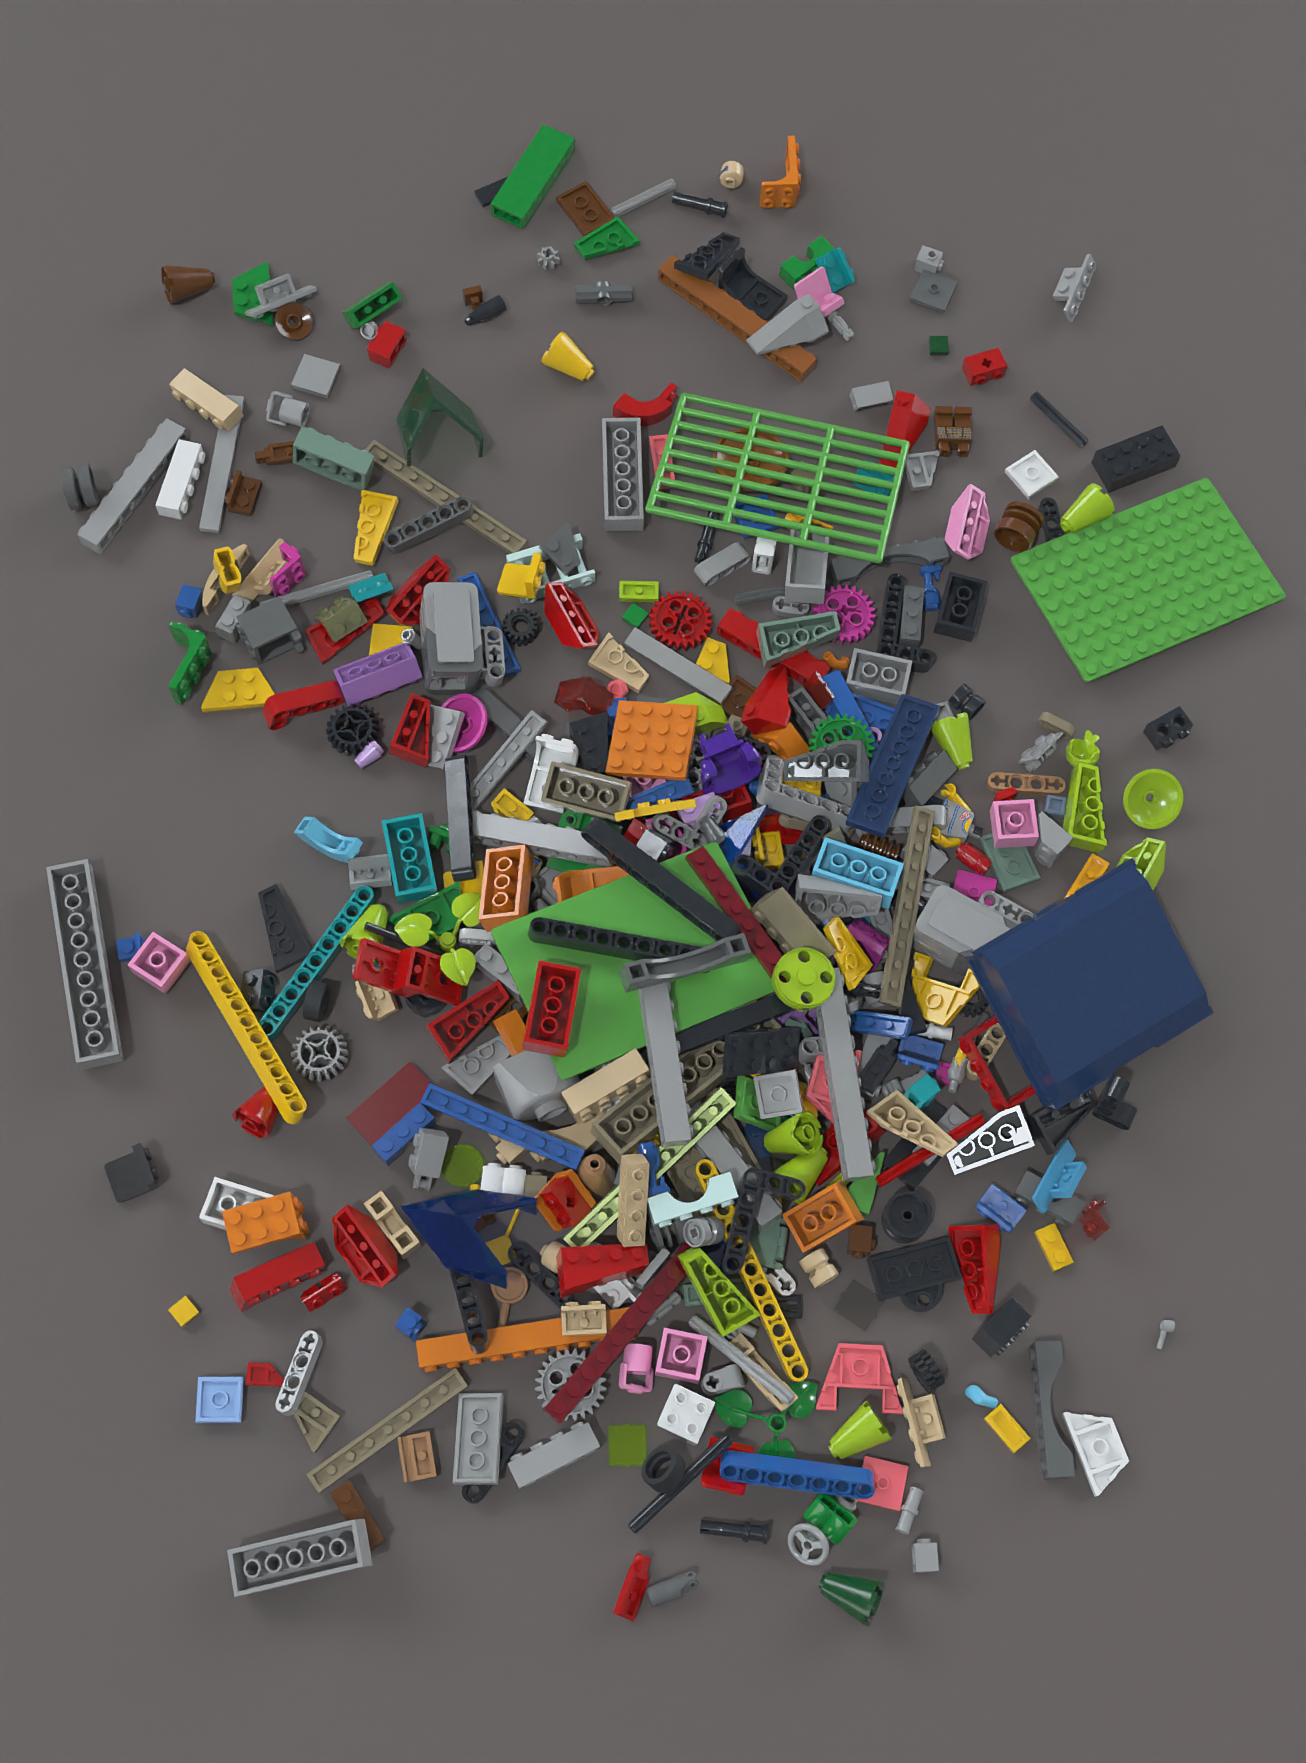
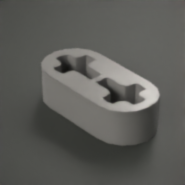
M778 596L773 600L772 611L774 614L783 617L796 618L807 616L809 603L785 602V596ZM779 603H783V609H779ZM799 606H802V612L798 611Z

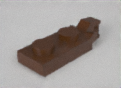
M295 441L269 444L268 447L264 448V451L255 452L256 463L277 465L293 462V444Z

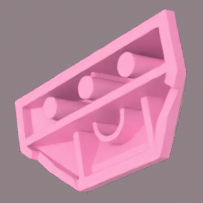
M972 484L967 486L952 506L944 539L955 553L967 560L983 553L990 522L988 507L985 502V493Z

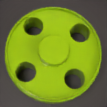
M797 948L787 952L777 962L773 970L771 984L782 1002L800 1012H806L821 1006L830 997L835 985V973L830 961L819 951L811 948ZM798 955L803 956L806 959V962H801L798 958ZM779 976H784L787 983L781 982ZM820 976L826 977L828 983L822 982ZM801 996L806 997L809 1004L802 1002Z

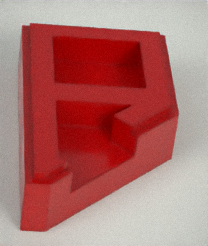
M248 1362L246 1386L282 1387L284 1379L270 1363Z

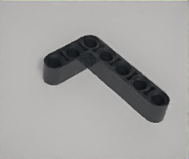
M893 573L888 577L885 587L876 653H887L889 656L897 658L906 656L907 660L912 661L910 671L926 673L931 669L934 660L932 651L925 648L896 644L905 579L901 574ZM887 618H891L894 621L890 622L887 620ZM884 636H890L891 639H886ZM920 659H925L928 662L923 663L920 661Z
M816 815L811 819L776 873H773L750 856L741 854L736 857L730 866L735 878L761 896L773 891L772 887L778 889L783 887L787 892L828 829V820L822 815ZM813 824L818 825L820 830H817ZM803 840H807L810 846L806 845ZM793 855L798 856L800 861H796ZM738 863L743 864L745 870L740 869L738 867ZM783 871L788 872L790 877H786ZM755 875L760 876L762 878V881H758L755 878Z
M750 1168L742 1175L738 1189V1198L735 1202L721 1262V1268L725 1274L735 1275L743 1267L760 1193L795 1201L805 1193V1184L801 1180L757 1168ZM747 1174H754L757 1177V1183L750 1184L747 1181ZM775 1179L778 1182V1189H770L768 1180ZM791 1184L799 1187L798 1195L790 1193L789 1186ZM749 1195L752 1198V1205H744L742 1203V1196ZM738 1216H744L747 1219L746 1227H740L737 1224ZM734 1237L742 1240V1247L740 1249L732 1246V1239ZM728 1259H734L737 1262L736 1270L728 1269L726 1265Z

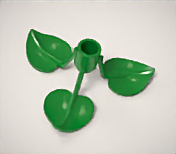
M809 1381L787 1384L799 1399L783 1413L771 1414L768 1417L749 1412L752 1409V1400L742 1390H730L714 1399V1406L720 1419L726 1425L733 1428L745 1426L747 1416L766 1422L768 1430L774 1432L773 1443H764L758 1454L794 1459L795 1452L792 1444L785 1439L777 1442V1438L780 1435L779 1432H782L786 1427L785 1417L787 1410L792 1417L798 1419L805 1418L812 1413L816 1403L818 1385Z

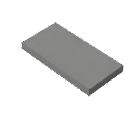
M459 1393L453 1469L454 1485H498L504 1400L502 1393Z

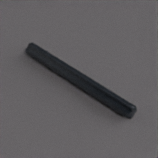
M724 1434L685 1470L679 1484L672 1490L659 1494L629 1522V1528L634 1533L640 1531L732 1445L733 1440L730 1436Z

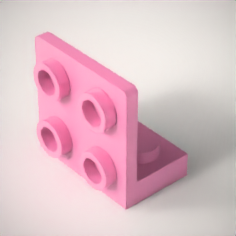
M824 267L818 268L794 284L797 298L800 299L809 293L820 306L824 317L845 304L843 297L831 292Z

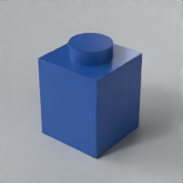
M185 584L182 585L175 603L176 609L181 616L186 618L198 617L202 607V589Z

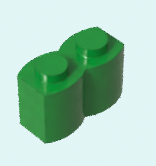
M820 1493L803 1514L808 1524L817 1527L828 1541L836 1545L843 1540L857 1522V1518L848 1509L839 1505L837 1500L829 1494Z

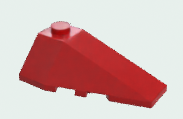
M785 666L769 670L745 705L741 722L753 735L787 728L791 707L788 705L790 694L787 692L789 682L788 670Z

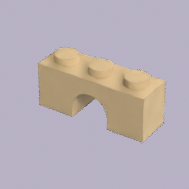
M382 1191L364 1203L366 1210L403 1260L421 1248L419 1240L402 1221Z

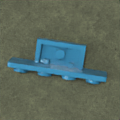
M1068 1139L1060 1145L1032 1196V1200L1040 1213L1047 1211L1054 1198H1071L1087 1168L1083 1161L1073 1162L1076 1152Z

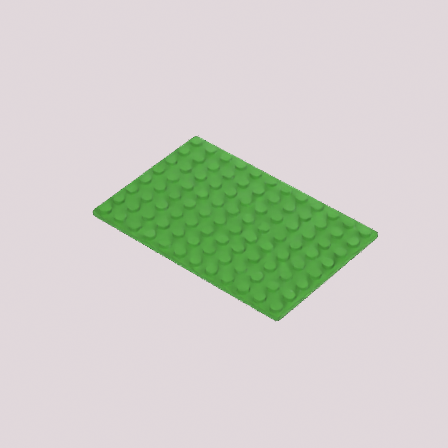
M1208 478L1200 479L1119 512L1075 533L1070 532L1030 550L1016 554L1010 560L1081 677L1087 683L1278 603L1286 597L1285 592Z
M711 842L703 845L750 910L751 907L718 843ZM696 849L659 863L722 911L685 859L686 855ZM630 875L495 927L491 931V935L528 1011L539 960L581 968L567 1052L564 1058L549 1055L562 1080H567L622 1057L635 1048L638 1050L646 1046L638 990L626 993L619 975L623 964L633 962V960L535 943L528 937L529 926L534 918L543 917L700 947L716 942ZM539 927L533 928L538 933L543 932ZM561 931L555 932L559 937L564 936V933ZM576 935L578 940H585L584 936ZM597 939L598 943L606 944L605 940ZM618 943L621 948H627L625 943ZM639 947L642 952H648L646 947ZM665 950L660 951V953L664 956L669 955L668 952ZM751 952L746 962L670 981L671 991L668 993L669 999L673 1000L674 1012H672V1018L676 1020L678 1033L772 994L775 990L771 984V978Z

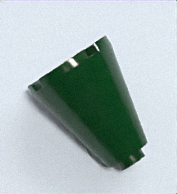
M828 1572L827 1576L823 1575L821 1577L818 1588L821 1589L823 1596L861 1624L869 1627L871 1621L868 1618L870 1615L875 1616L883 1595V1591L879 1590V1588L884 1587L885 1583L879 1580Z

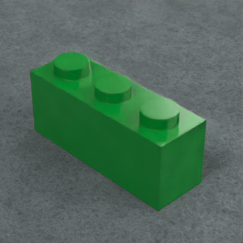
M386 282L341 313L351 329L359 328L403 297L394 282Z

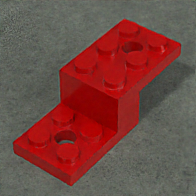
M366 938L360 939L352 976L353 980L406 998L422 994L453 1006L459 1005L463 988L462 985L453 982L443 973L440 966L441 956L414 946L400 951ZM374 959L380 963L379 970H376L373 966ZM441 974L446 978L445 985L440 982Z

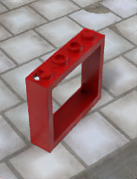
M993 1016L957 1039L960 1043V1049L967 1055L970 1061L971 1069L977 1073L981 1080V1087L988 1093L991 1105L998 1112L1015 1107L1034 1095L1035 1091L1030 1084L1007 1100L1004 1098L972 1038L998 1023L996 1017Z

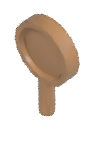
M514 1267L500 1269L491 1281L492 1293L502 1303L497 1328L506 1327L510 1305L521 1302L528 1291V1281L525 1274Z

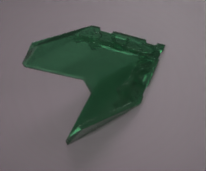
M424 368L420 372L396 418L407 467L411 466V450L431 412L445 411L454 421L473 435L478 457H482L484 438L471 408Z

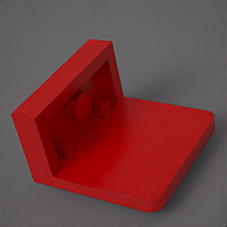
M710 1436V1440H709V1444H708L707 1450H708L719 1438H715V1437H711V1436ZM733 1442L725 1451L733 1450L753 1453L754 1447ZM721 1455L702 1472L701 1486L732 1495L743 1496L745 1494L747 1483L727 1481L720 1476Z

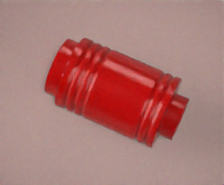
M968 842L965 845L961 843L955 851L957 854L956 859L978 875L984 876L993 864L990 858Z

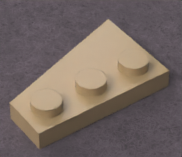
M609 632L588 661L590 667L614 680H623L628 688L638 694L649 679V674L635 659H632L625 652L622 645H619Z

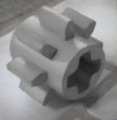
M552 246L542 247L541 253H537L538 266H542L545 270H554L555 264L560 263L559 251H555Z

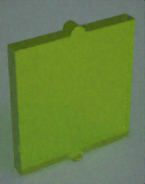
M626 1423L625 1425L609 1426V1466H626V1468H629L630 1466L643 1465L646 1459L645 1425H629V1423Z

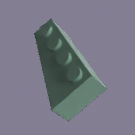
M832 611L759 623L756 634L764 669L837 638L840 631L837 612Z

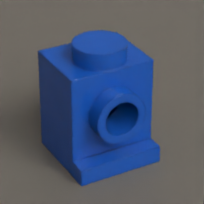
M407 1307L395 1324V1327L399 1332L415 1342L427 1323L423 1321L420 1315Z

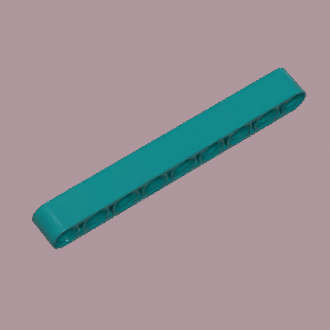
M360 886L356 889L259 1021L263 1030L266 1027L273 1028L272 1032L266 1034L270 1042L279 1036L304 1002L310 983L313 980H320L342 950L340 941L368 907L375 904L374 893L369 886ZM363 895L370 896L366 901L360 900ZM351 911L358 912L354 917L348 916ZM340 927L346 928V931L343 933L336 932ZM334 944L332 949H324L325 945ZM314 961H322V963L319 966H312V963ZM302 977L310 978L307 983H300ZM292 993L298 994L294 1000L287 999ZM279 1010H284V1011H285V1014H284L283 1016H281V1017H276V1016H275V1014H276L277 1011H279Z

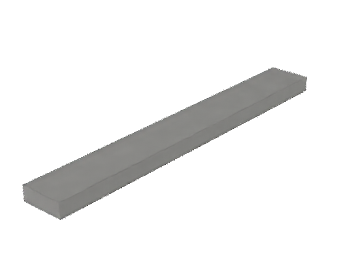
M225 395L239 405L243 412L244 396ZM241 419L229 432L224 428H218L199 526L202 532L220 533L225 496L228 491Z

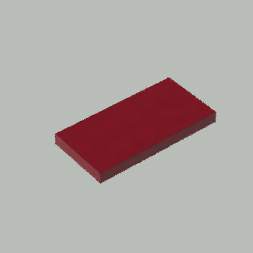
M409 1062L349 1114L346 1119L372 1146L420 1103L430 1082Z

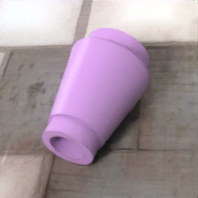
M371 741L369 745H365L364 750L358 754L354 761L363 769L382 757L381 754L384 750L376 741Z

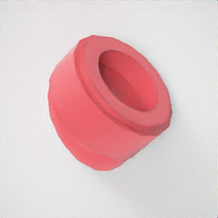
M621 679L613 680L608 684L607 691L613 699L623 698L629 693L626 683Z

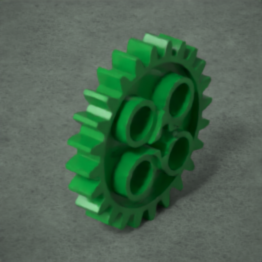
M836 713L835 719L828 715V722L821 719V726L815 725L814 729L816 732H811V737L814 739H809V744L813 745L809 747V752L832 745L839 740H862L868 760H872L873 755L870 752H874L875 747L870 745L874 744L875 740L869 739L872 736V731L866 732L868 725L861 726L862 719L855 722L854 715L847 719L846 713L843 715V718H840L839 714ZM834 730L837 731L838 737H837L836 734L833 732ZM849 730L852 735L844 736L842 731ZM825 737L832 738L833 743L827 744L823 741V739Z

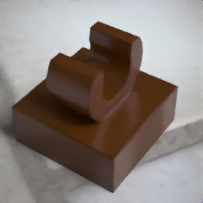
M481 285L462 289L465 306L471 305L472 309L475 310L479 303L483 302Z

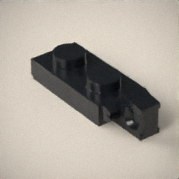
M891 1038L886 1047L882 1045L879 1048L877 1047L859 1075L862 1089L872 1095L874 1094L895 1062L897 1054L894 1051L898 1046V1041Z

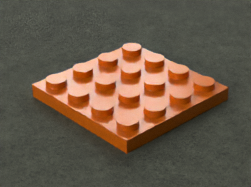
M619 700L606 767L607 776L686 781L698 706Z

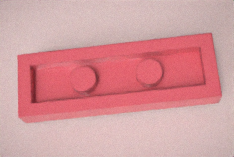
M668 434L649 436L654 476H656ZM669 457L668 463L673 464L672 457ZM665 471L664 478L675 480L674 472ZM661 485L659 490L673 487Z

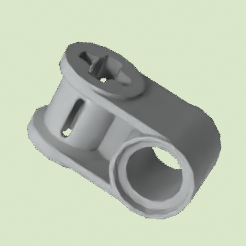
M737 1364L729 1365L706 1374L701 1383L703 1393L708 1396L737 1390L745 1386L740 1367ZM710 1379L712 1383H717L714 1389L712 1386H707Z

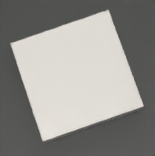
M1036 450L1005 469L1007 476L1027 499L1038 494L1059 478Z

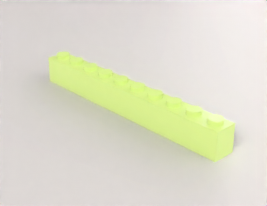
M721 1086L688 1117L689 1125L693 1127V1138H691L687 1145L661 1147L660 1144L658 1146L660 1164L655 1171L656 1180L736 1105V1102ZM619 1184L577 1226H574L564 1235L563 1239L571 1247L588 1246L618 1217Z

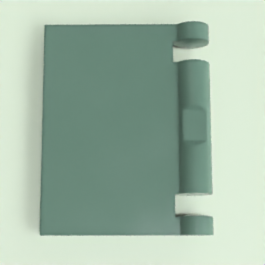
M779 1218L761 1232L754 1223L752 1225L749 1242L761 1267L782 1270L783 1265L774 1263L775 1259L779 1261L784 1260L788 1228L780 1227V1224L787 1225L784 1218Z

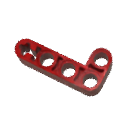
M334 680L274 694L266 699L262 713L269 729L274 731L283 728L288 718L339 706L345 701L339 683Z

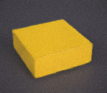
M186 1295L168 1309L182 1328L200 1314Z

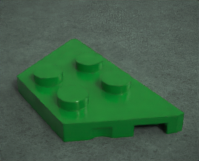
M264 262L232 279L235 316L248 318L254 322H265L267 326L274 327L273 312H264V316L255 319L245 314V311L260 305L255 286L270 281L268 262Z
M459 882L454 883L388 917L392 924L396 925L407 915L421 913L431 919L432 927L430 930L434 931L438 936L445 932H452L459 919L452 913V903L456 897L461 895V884ZM429 934V940L425 945L435 941L436 939Z

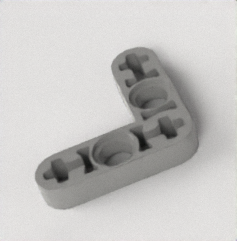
M720 796L710 797L692 828L666 813H657L653 817L652 824L659 832L693 850L707 844L705 836L697 831L700 829L703 832L698 821L702 817L709 815L718 825L727 809V803ZM714 802H719L721 805L719 809L713 806ZM708 811L715 814V818L708 814ZM665 819L671 825L670 829L664 825L660 826L659 820ZM677 827L684 828V834L680 837H676L674 834ZM693 838H698L700 840V843L694 844V842H692Z

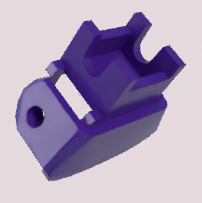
M729 723L725 724L726 731L712 738L706 740L703 734L699 735L700 742L698 746L705 759L701 761L700 767L702 792L705 794L714 792L715 795L732 791L751 782L761 772L762 757L750 743H744L742 739L737 740Z

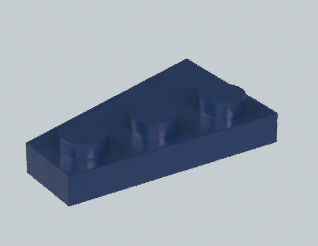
M746 1123L743 1133L745 1140L762 1170L771 1172L770 1152L764 1146V1136L769 1131Z

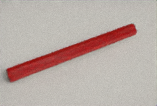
M977 1114L947 1134L955 1141H958L983 1126L985 1119L981 1114ZM922 1148L876 1176L875 1181L879 1187H883L934 1156L935 1153Z

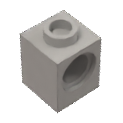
M917 1539V1543L911 1545L913 1573L938 1572L937 1543H931L930 1539Z

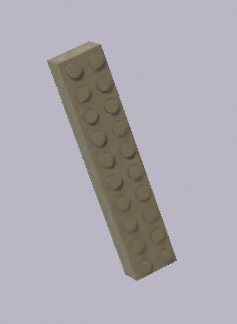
M756 1000L753 1001V1002H750V1003H748V1004H745V1005H743V1006H746V1005H749V1004H751V1003H754V1002H756ZM772 1019L742 1032L778 1029L781 1026ZM725 1038L678 1056L679 1062L682 1061L684 1072L681 1076L682 1083H686L687 1095H685V1102L689 1104V1107L727 1078L722 1075ZM651 1077L592 1123L591 1134L618 1164L621 1163V1155L633 1154L639 1149L638 1143L648 1142L659 1133Z

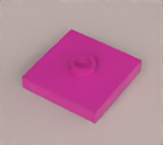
M958 869L953 889L978 902L984 892H995L997 879ZM984 900V903L987 906L992 905L991 901Z

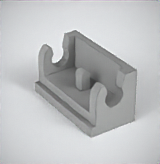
M889 381L852 388L849 394L854 411L863 407L893 402Z

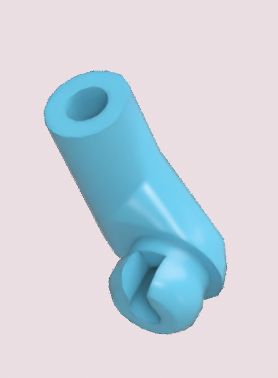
M970 1385L966 1388V1396L975 1404L990 1408L997 1407L998 1399L986 1395L979 1386Z

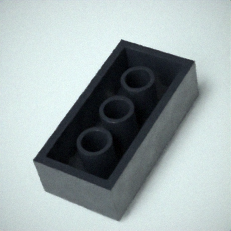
M1162 425L1097 450L1091 463L1108 493L1175 468L1181 455Z

